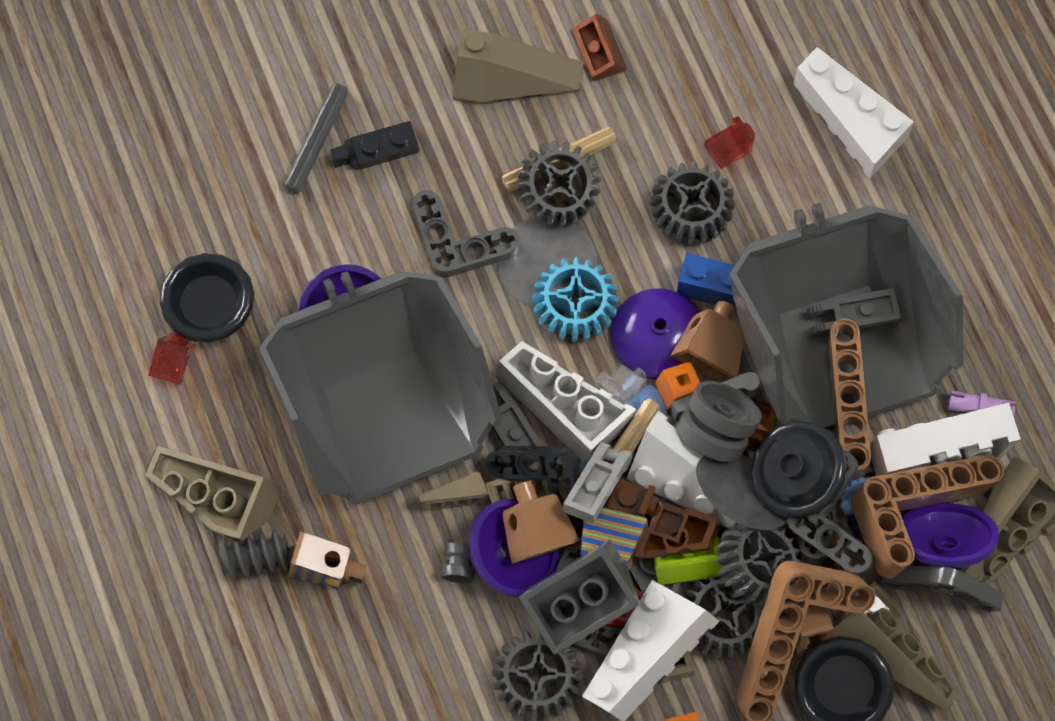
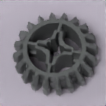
M557 141L551 142L550 151L544 143L540 144V154L535 150H531L528 155L532 161L523 159L521 162V166L527 171H518L516 177L525 180V182H520L516 185V190H526V193L519 197V201L524 202L529 199L531 204L526 207V212L529 213L536 208L538 210L535 215L537 221L546 214L547 225L553 224L555 216H557L560 226L566 224V215L572 223L577 222V213L583 217L588 214V210L584 205L593 207L596 204L595 200L589 195L598 196L600 194L598 188L591 186L601 181L600 177L591 176V173L598 169L597 165L588 167L586 162L590 160V154L580 158L578 155L582 148L577 146L573 152H570V142L567 141L563 144L561 150H559ZM559 159L570 163L571 166L565 170H559L552 164L549 166L546 161ZM537 167L542 172L541 176L545 181V187L539 194H537L534 185V175ZM576 173H579L582 181V191L579 199L576 197V191L572 187V178ZM566 174H569V176L564 180L565 183L562 185L563 187H565V189H563L562 187H558L557 189H553L550 193H548V190L553 186L552 183L555 180L563 178ZM556 196L564 202L568 201L571 206L558 208L545 203V201L550 197Z
M694 161L691 164V168L687 169L682 162L679 164L678 172L670 167L667 171L668 176L661 175L658 178L659 185L653 186L652 193L654 196L650 198V205L654 207L651 215L653 218H658L656 222L657 227H666V237L675 233L677 243L683 237L688 238L689 245L694 243V238H698L704 244L707 235L715 240L718 237V230L724 232L727 229L726 222H730L733 218L731 211L735 208V201L731 198H733L734 191L727 188L729 181L727 178L719 180V169L709 173L708 164L704 165L703 169H697V163ZM708 192L714 196L717 202L718 209L716 211L710 208L711 204L706 200ZM669 195L675 199L674 202L679 206L676 215L668 205L667 199ZM698 200V205H695V203H694V206H693V205H688V206H687V202H688V201H689L690 204H691V201H695V202H696V201ZM695 219L698 222H691L689 220Z
M735 523L720 538L722 542L716 548L721 555L717 557L715 562L722 565L723 568L720 569L718 575L726 577L727 581L724 587H733V597L742 595L744 604L753 602L755 607L764 606L776 568L786 561L803 563L796 558L800 549L793 548L791 543L794 538H787L784 535L785 528L757 530ZM795 577L793 580H791L789 586L797 582L799 577Z
M709 575L705 579L706 585L696 580L693 584L696 591L687 590L686 598L699 606L707 596L711 595L714 611L710 614L719 620L713 629H721L728 638L731 637V639H723L706 631L698 639L699 643L696 646L701 642L705 644L702 649L704 655L708 654L710 648L715 649V659H720L722 651H726L728 660H733L735 649H737L742 657L746 656V645L751 648L764 606L755 607L753 602L744 604L743 599L738 601L728 599L724 592L721 591L734 593V589L732 586L724 587L727 581L724 575L717 577V580H714ZM721 609H727L726 613L728 611L732 612L729 621H726L725 617L723 619L719 617ZM751 610L752 626L746 633L741 635L737 619L744 616L745 612Z
M529 631L525 632V642L521 643L518 637L514 636L512 638L514 649L508 645L502 646V652L507 658L503 656H496L495 663L503 668L492 669V676L500 678V680L493 683V689L504 690L498 695L499 702L511 699L506 706L508 712H512L517 706L520 707L518 718L523 719L526 711L531 712V721H537V713L543 712L545 721H549V710L553 709L558 716H561L563 709L560 703L570 708L573 705V701L568 695L579 696L580 689L572 684L582 683L583 676L574 673L581 670L582 665L581 662H571L577 656L575 650L564 653L565 648L554 655L539 631L536 640L531 639ZM534 652L533 660L530 664L518 666L517 669H511L521 656ZM544 653L556 658L562 665L565 673L548 667L544 662ZM537 662H540L542 675L546 674V676L541 677L540 682H538V690L535 691V682H533L532 675H534ZM510 679L517 680V683H522L529 687L531 691L530 700L520 696L514 690ZM557 683H564L556 695L540 701L542 691L546 687L556 686Z

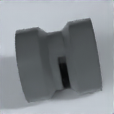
M447 543L444 549L447 564L442 567L441 578L454 583L473 582L475 570L471 567L473 562L469 544Z

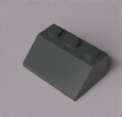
M611 540L606 541L529 587L518 597L554 655L640 605L629 570Z

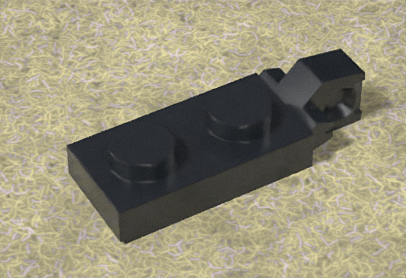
M411 121L351 137V139L344 141L345 145L331 149V156L335 168L351 164L352 168L360 167L361 170L413 155L420 151Z

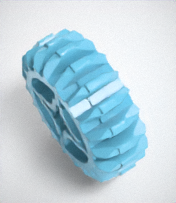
M575 257L573 264L568 265V262L563 258L560 263L561 268L552 263L549 266L550 273L542 272L540 274L542 282L535 283L534 290L537 293L532 295V302L537 304L534 307V314L541 315L539 318L540 325L549 324V334L559 330V339L564 340L566 334H571V340L574 343L577 341L579 334H582L586 341L590 339V331L599 336L602 332L601 326L608 328L611 324L609 317H615L617 311L614 306L618 305V297L613 295L616 293L617 287L615 284H609L611 281L610 273L601 275L603 269L601 265L592 269L590 259L586 260L584 265H579V259ZM571 280L568 287L552 292L559 284ZM581 281L590 284L595 290L586 289ZM574 289H576V297H579L577 310H574V302H571ZM552 306L566 311L569 318L560 315ZM593 307H599L591 316L580 319V315L584 311L593 310Z

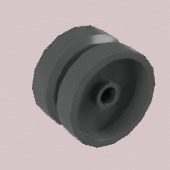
M704 381L697 385L689 401L690 406L684 409L676 427L682 439L697 452L715 460L733 462L741 457L749 441L748 437L753 435L762 416L756 404L741 391L720 382Z

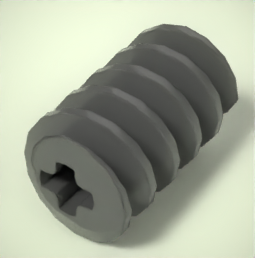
M272 530L271 539L268 541L263 532H259L256 543L253 542L249 535L245 538L244 545H241L238 539L232 538L231 547L226 545L223 538L219 540L223 574L225 576L227 571L231 579L237 578L239 569H241L245 577H249L252 567H254L258 575H262L265 564H267L272 573L276 572L278 562H280L285 571L290 568L285 532L284 537L280 539L277 531Z

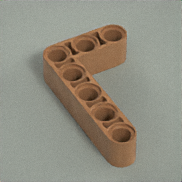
M839 319L831 327L828 342L836 439L842 445L843 450L861 458L863 464L858 466V471L853 478L857 480V478L866 475L871 460L860 331L854 321ZM845 333L852 338V340L849 342H841L836 338V336L838 334ZM844 363L850 364L855 370L851 373H844L838 366ZM845 394H851L857 398V402L847 404L841 397ZM855 425L859 428L860 433L850 435L846 433L844 427ZM848 465L846 467V472H848L850 469Z
M984 455L874 476L867 479L853 493L850 502L864 542L873 553V566L877 573L885 578H894L914 560V548L899 511L985 494L1003 477L1004 468L1002 463L994 456Z
M796 561L783 562L776 568L735 695L736 708L747 721H771L809 604L853 613H864L873 606L875 602L874 590L859 575ZM795 577H799L797 582L789 586L791 580H793ZM829 583L825 590L820 591L823 585ZM859 589L858 593L851 597L852 593ZM789 608L785 615L779 617L783 610ZM778 640L774 647L769 648L774 641ZM769 671L765 677L759 679L764 672ZM759 702L755 708L750 709L754 703Z

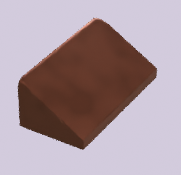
M596 13L572 28L593 81L627 70L606 18Z

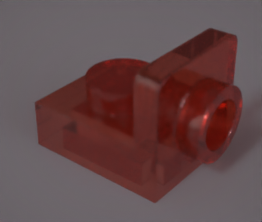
M736 116L732 119L731 126L706 139L704 146L719 168L723 169L752 152L755 133L747 122L743 123L740 117Z
M170 333L169 336L159 338L148 376L178 385L181 384L189 355L195 351L196 345L189 343L187 338L176 333Z

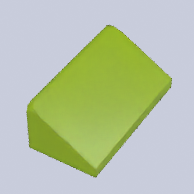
M717 536L713 545L707 551L654 557L658 583L666 585L707 579L709 575L713 578L719 577L718 573L723 568L722 565L715 562L717 557L721 555L716 550L720 544L719 536Z

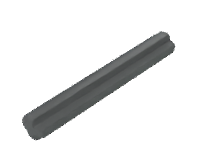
M334 83L331 86L285 181V188L293 193L301 192L348 95L345 86Z

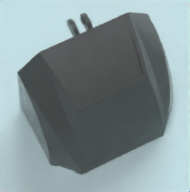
M820 203L812 205V215L815 223L807 225L803 209H798L794 211L796 229L747 245L730 272L732 292L749 352L764 390L781 424L804 421L817 423L828 430L835 428L828 347L830 334L814 336L811 332V328L814 325L835 321L833 312L818 317L808 316L807 309L813 305L828 303L836 298L895 288L902 317L901 321L859 329L868 417L934 396L940 390L939 382L951 369L958 370L964 364L963 295L911 215L868 205L825 219L823 208ZM841 333L836 336V338L841 342H849L852 340V338L845 333ZM844 363L838 366L844 373H851L855 370L850 364ZM845 394L841 397L847 404L857 402V398L851 394Z
M401 271L354 289L349 273H342L341 280L347 293L336 296L333 282L330 279L324 280L323 284L329 300L280 318L259 347L287 423L318 494L326 496L328 493L347 498L350 503H362L478 456L484 448L482 442L492 427H498L502 421L482 345L442 277Z

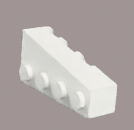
M818 47L798 66L794 86L814 111L824 118L829 130L834 136L837 135L847 147L846 151L853 160L856 158L863 167V172L870 180L909 137L914 121Z
M521 341L499 360L495 377L568 448L573 450L581 460L586 459L589 461L600 442L610 444L627 428L635 415L636 409L627 403L623 405L612 398V394L602 388L600 390L583 381L584 378L575 372L571 374L557 365L558 362Z
M1005 403L929 423L914 424L897 431L894 428L882 430L876 434V437L870 443L871 460L876 476L984 455H991L999 460L1021 439L1010 404Z
M658 411L644 433L626 480L647 489L649 485L655 486V494L685 508L688 507L718 517L722 525L730 529V526L736 522L718 511L708 501L699 487L696 467L704 455L689 446L678 434V430L666 421L668 417Z
M652 580L640 599V605L634 609L583 694V697L621 721H625L654 691L653 686L664 675L668 676L675 669L674 664L687 651L691 652L699 643L698 639L708 628L712 630L719 620L702 607Z

